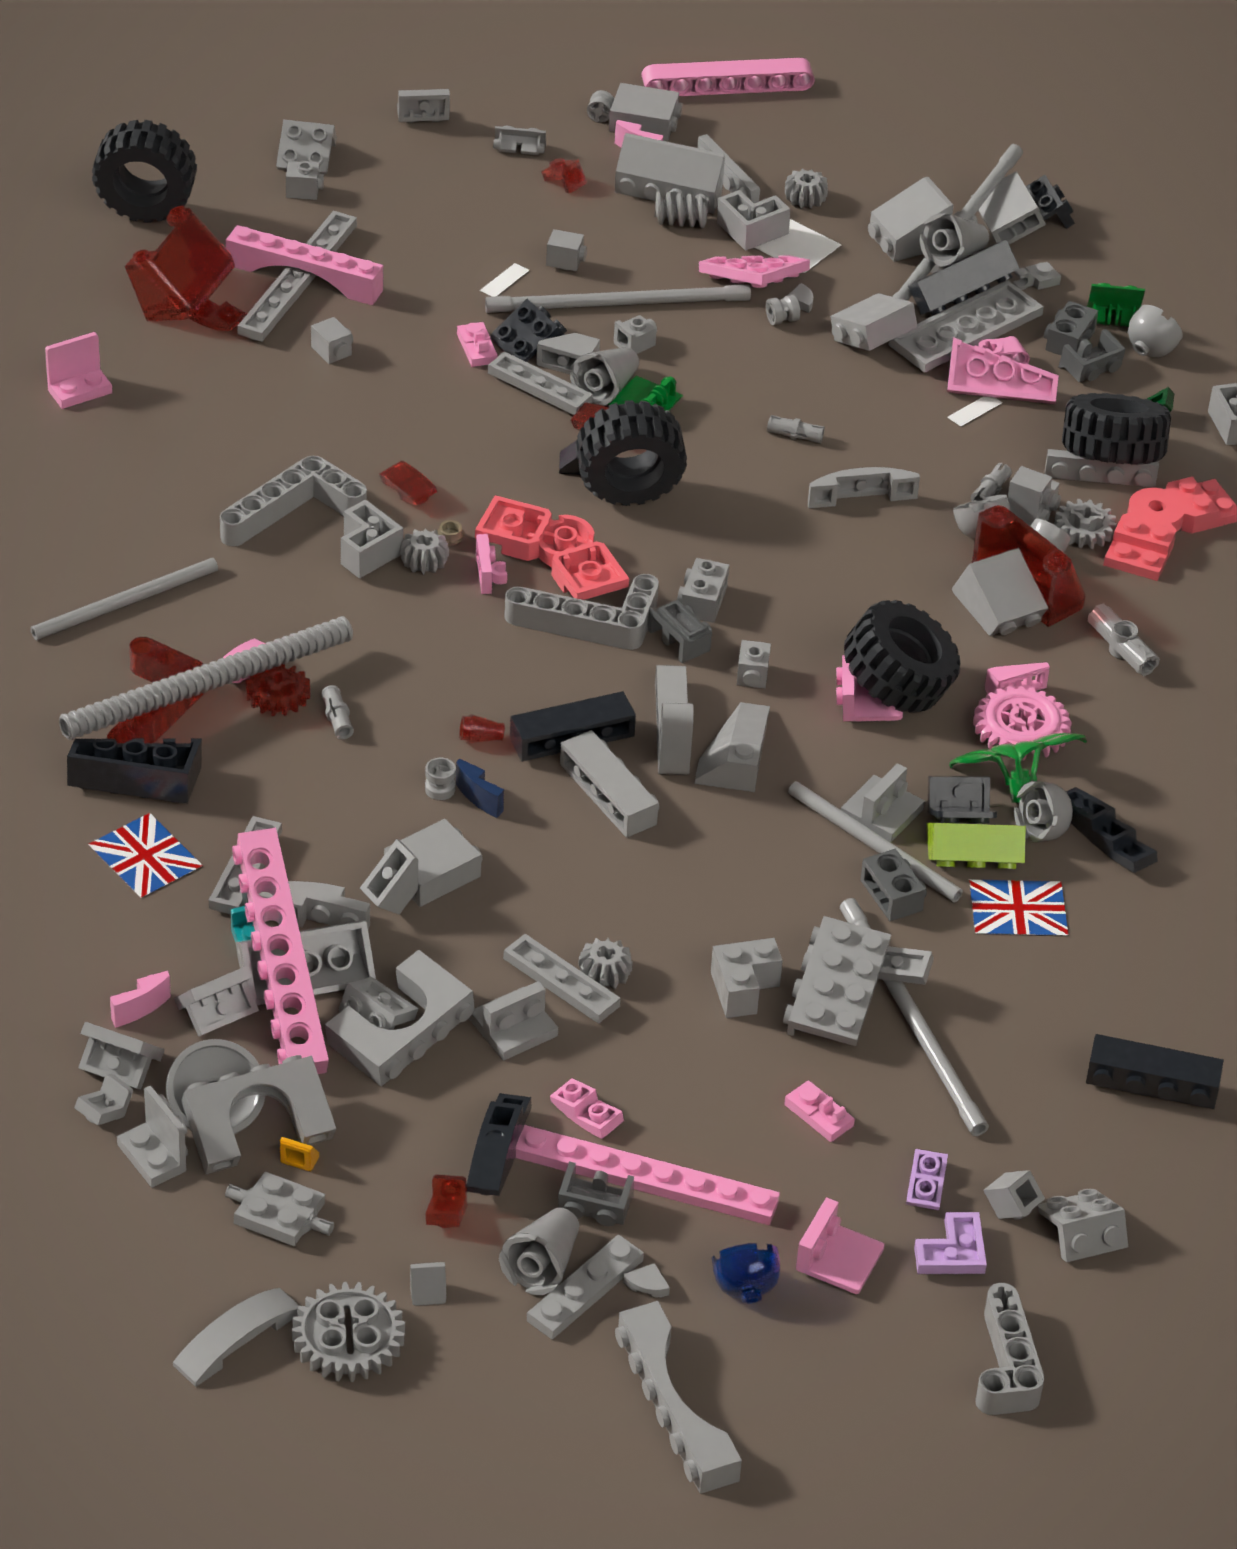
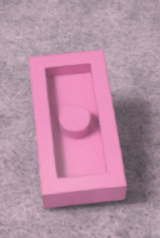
M483 322L457 326V336L471 367L488 365L498 357Z
M477 534L476 561L481 594H492V582L495 584L507 583L506 563L503 561L495 562V546L489 545L488 534Z
M809 1080L785 1096L784 1105L830 1142L854 1126L855 1118L846 1112L845 1107L837 1105L831 1096L826 1095Z

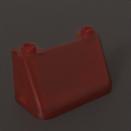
M177 206L170 210L166 219L168 225L175 227L155 251H137L133 254V258L125 265L147 321L186 320L193 317L235 267L231 253L190 208Z
M993 506L978 514L972 563L1019 548L1048 606V609L1041 617V622L1047 627L1073 615L1084 607L1085 591L1072 560L1065 553L1004 506Z

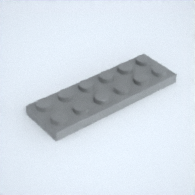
M1007 280L918 323L917 328L890 340L889 346L925 373L951 360L953 337L962 340L963 343L978 346L982 340L994 339L1043 315L1044 306Z

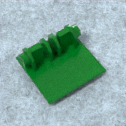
M1108 283L1092 284L1087 307L1099 310L1096 324H1105V314H1107V325H1110L1111 315H1115V326H1118L1120 315V326L1129 327L1132 316L1142 306L1145 289L1132 285L1122 287L1111 286Z
M636 375L620 391L617 397L611 403H608V406L614 403L618 405L625 404V401L631 400L634 403L647 401L651 406L657 404L663 407L665 411H670L683 397V394L676 392L677 382L671 376L664 377L659 385Z

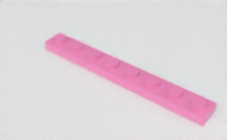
M524 1125L515 1146V1158L563 1171L567 1170L569 1161L576 1163V1174L594 1178L596 1171H604L608 1174V1183L623 1187L625 1186L627 1176H634V1190L766 1225L771 1224L779 1202L780 1192Z

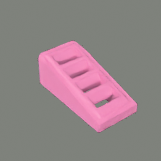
M1045 662L987 669L985 690L987 693H995L996 689L999 688L1006 691L1008 686H1012L1014 689H1018V686H1024L1025 690L1032 687L1035 688V691L1047 688L1050 666Z

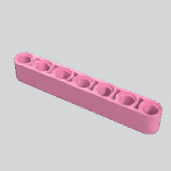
M805 58L652 64L645 67L642 71L644 87L679 92V96L803 91L811 88L815 81L810 63Z

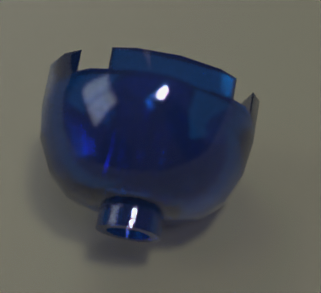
M748 1243L719 1251V1259L715 1256L711 1258L717 1285L723 1293L730 1297L742 1299V1303L751 1304L761 1301L762 1295L769 1293L777 1285L781 1275L778 1247L766 1244L767 1250H758L757 1243Z

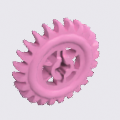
M1008 686L1006 691L999 688L996 689L995 693H988L986 698L979 701V705L974 710L973 717L975 733L977 735L981 733L980 741L982 743L989 738L988 748L990 750L995 744H1016L1023 741H1033L1055 733L1070 734L1072 724L1068 711L1064 709V705L1061 702H1056L1054 696L1046 697V692L1040 691L1037 693L1035 688L1032 687L1025 690L1024 686H1018V689ZM1039 714L1043 720L1037 719V715ZM1066 743L1047 746L1042 749L1046 758L1049 756L1050 747H1052L1054 753H1057L1059 745L1064 747Z

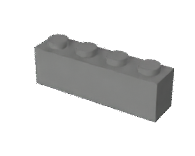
M590 730L561 742L560 765L626 838L657 825L659 810L657 798L644 788L637 776H633L625 767L622 759L616 757L611 752L603 739H600Z

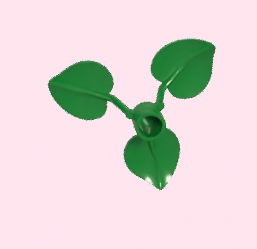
M1049 734L1033 741H1023L1016 744L1007 743L991 747V750L972 751L951 760L949 765L951 768L957 763H979L988 760L996 762L1005 778V785H1009L1011 802L1020 803L1021 798H1017L1020 789L1031 781H1037L1036 774L1042 749L1073 740H1080L1086 743L1087 739L1085 735ZM1035 750L1031 774H1029V769H1022L1021 760L1029 752ZM1001 755L1015 759L1016 770L1011 771V777Z

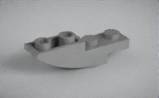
M288 881L298 927L302 928L306 919L328 925L367 921L369 929L370 903L345 897V887L316 882ZM269 892L259 893V895L263 898H270L273 896ZM247 893L242 894L243 906H245V903H249Z

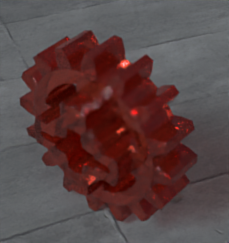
M281 664L279 667H273L270 670H264L262 673H256L250 676V680H246V700L251 701L252 708L260 707L261 714L267 710L271 711V716H275L277 712L287 716L288 710L297 713L298 705L305 707L307 699L311 697L310 679L305 678L304 671L296 672V666L288 669L285 668V664Z

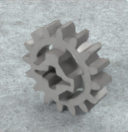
M1077 499V504L1067 501L1066 507H1059V512H1056L1054 522L1057 527L1064 530L1071 537L1069 545L1076 542L1078 547L1082 548L1083 545L1088 544L1090 549H1093L1096 543L1102 547L1105 541L1110 542L1117 523H1115L1116 516L1111 515L1110 508L1102 509L1103 503L1094 505L1090 499L1084 503L1081 499Z

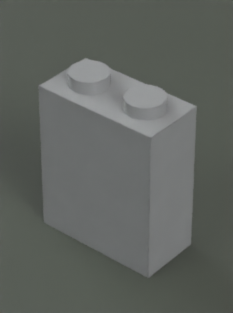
M620 83L610 109L609 132L615 133L616 121L621 120L642 125L641 131L663 135V141H668L671 132L676 131L678 118L682 114L683 103L679 102V92Z
M1017 171L1003 178L978 209L981 218L996 243L1007 239L1008 244H1011L1046 225L1038 206Z
M880 293L830 316L832 334L835 341L869 351L917 328L913 302Z
M446 819L400 840L418 858V890L411 899L419 907L481 877V862L483 858L480 850L476 846H472L463 837L462 832L458 828H454ZM392 845L384 848V855Z

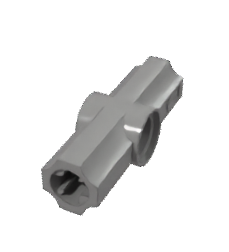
M1104 603L1097 605L1089 613L1088 622L1109 643V652L1112 656L1125 659L1142 676L1151 674L1159 665L1160 658L1138 636L1136 624L1128 620H1122Z

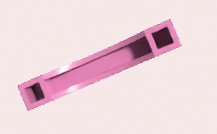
M238 225L226 239L227 266L249 272L267 266L300 268L328 281L348 299L372 306L383 292L382 264Z

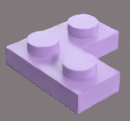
M946 1212L944 1223L947 1239H915L914 1250L917 1274H985L987 1264L979 1212Z

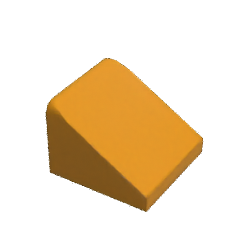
M281 1137L280 1162L311 1172L319 1158V1152L313 1146Z

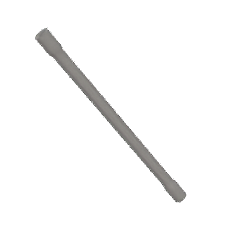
M1011 144L999 159V163L957 217L971 220L1006 173L1013 168L1023 155V150L1019 145ZM924 258L900 290L892 297L908 301L912 296L908 285L925 278L936 264Z
M747 284L712 288L523 297L495 296L485 297L486 313L510 312L516 310L526 299L537 308L541 305L545 309L719 300L747 301L751 299L750 285Z
M849 898L841 903L840 910L848 923L870 928L868 920L856 899ZM883 980L959 1109V1114L971 1135L980 1136L984 1134L989 1128L987 1121L977 1104L972 1101L905 985L899 981Z

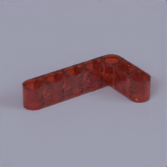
M137 637L129 644L130 669L132 673L152 683L155 681L160 682L163 678L168 679L169 676H176L180 672L185 673L186 670H193L195 667L203 665L201 661L149 637ZM200 692L197 696L192 695L191 698H184L180 702L176 701L174 704H167L166 707H159L157 710H151L149 713H142L141 716L134 715L132 719L126 718L124 722H119L109 731L107 739H116L117 743H126L132 740V738H144V743H155L204 693Z

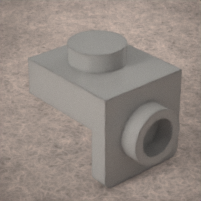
M108 1074L104 1078L100 1091L78 1097L75 1109L86 1116L89 1122L96 1125L123 1118L133 1089L115 1075Z

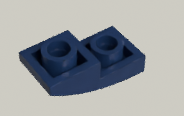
M458 759L456 762V785L459 790L479 809L498 818L504 811V789L485 781V770L462 759Z

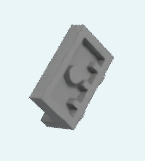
M449 89L398 90L397 112L399 122H439L441 120H449Z
M373 977L348 983L339 1006V1012L349 1005L373 1025L388 1030H394L396 1025L415 1020L418 1012L417 1007Z

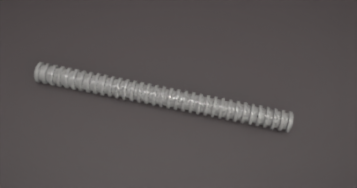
M340 616L337 619H331L329 622H323L321 625L317 624L313 628L309 627L306 630L298 631V633L283 636L281 639L277 638L266 644H260L258 647H252L250 650H243L241 653L237 652L233 656L229 655L226 658L218 659V661L203 664L201 667H195L193 670H186L185 673L180 672L176 676H169L168 679L163 678L160 682H153L152 685L146 684L144 687L129 690L127 694L120 693L119 696L103 699L102 703L98 701L93 705H87L85 708H78L77 711L72 710L68 714H61L59 718L61 732L68 740H73L76 736H83L84 733L90 734L92 731L100 730L101 727L107 728L109 724L115 725L117 722H124L126 718L132 719L134 715L141 716L142 713H149L151 710L166 707L167 704L171 705L176 701L180 702L184 698H191L192 695L197 696L200 692L205 693L208 690H214L216 687L224 686V684H231L233 681H239L241 678L245 679L249 675L253 676L257 672L262 673L264 670L279 667L281 664H287L289 661H295L297 658L301 659L312 653H318L320 650H326L328 647H335L336 644H343L344 641L349 642L353 637L352 626L346 617Z

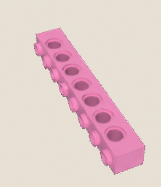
M276 827L238 833L237 846H232L235 865H241L242 874L238 876L239 886L242 894L247 893L249 903H245L246 918L248 922H253L255 932H251L254 951H260L262 960L258 961V972L260 980H266L268 990H264L267 1010H273L274 1019L270 1021L273 1039L279 1038L281 1049H277L278 1063L283 1064L282 1062L285 1059L295 1055H301L302 1058L312 1056L317 1073H326L329 1061ZM256 863H261L265 865L266 868L256 869L252 865ZM269 892L273 896L270 898H263L259 895V893ZM273 920L278 922L280 925L276 927H270L266 925L265 922ZM275 949L283 950L286 954L283 956H276L271 951ZM281 978H287L291 980L293 983L290 985H282L278 982V980ZM293 1007L296 1008L299 1011V1013L291 1015L286 1013L284 1009ZM301 1037L306 1042L304 1044H295L290 1039Z

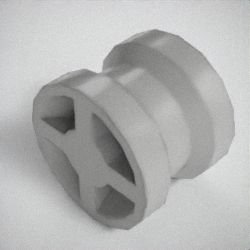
M600 90L594 92L587 106L588 117L599 123L609 120L614 97L607 91Z

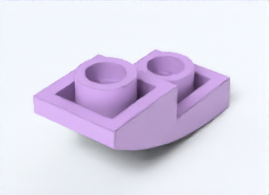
M915 1149L906 1205L939 1210L948 1154Z

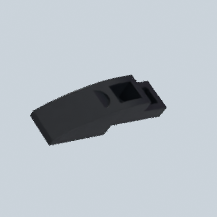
M499 1093L496 1102H490L476 1142L466 1192L479 1193L485 1196L500 1195L516 1157L515 1146L532 1108L531 1097Z

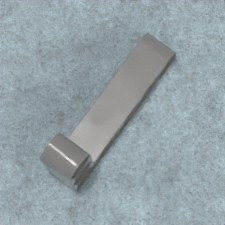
M314 455L307 456L223 510L220 514L221 542L227 546H239L313 497L344 516L345 510L365 499L367 500V488L362 482L325 459Z
M639 574L633 579L622 608L525 587H512L505 594L504 618L509 624L633 650L642 645L648 631L649 606L657 608L659 581L651 574Z
M656 665L655 695L658 774L689 775L693 733V703H688L686 666Z

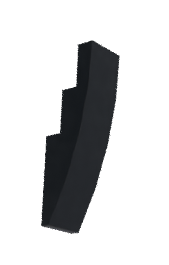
M1077 787L1066 791L1071 799L1073 808L1071 824L1111 859L1133 873L1158 862L1157 851L1137 840L1136 829L1116 819L1114 807Z

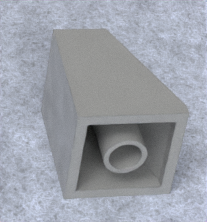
M924 177L873 210L870 223L868 224V232L871 238H874L881 246L883 252L887 253L894 262L922 255L920 234L924 232L925 221L932 215L940 213L952 215L954 205L929 177Z
M1019 548L970 563L952 587L955 596L989 636L998 633L1007 635L1022 625L1026 627L1034 626L1042 620V615L1048 609Z

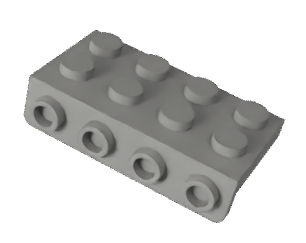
M823 916L820 927L814 926L810 939V945H813L812 952H806L801 966V971H805L803 979L797 978L793 988L792 997L796 998L794 1006L788 1004L785 1011L783 1023L788 1024L787 1035L794 1036L795 1030H800L856 1046L889 947L891 934Z

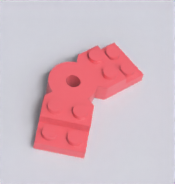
M1191 476L1168 482L1165 489H1141L1131 496L1127 514H1123L1114 531L1113 541L1105 555L1103 566L1158 581L1173 549L1176 532L1180 528L1181 531L1193 534L1237 522V505L1216 479L1198 483Z
M495 495L475 529V538L477 534H488L490 543L502 545L501 554L526 561L539 558L543 563L552 567L551 576L563 593L570 592L573 598L586 600L629 587V577L604 543L594 542L592 526L580 517L559 515L558 520H553L549 509Z

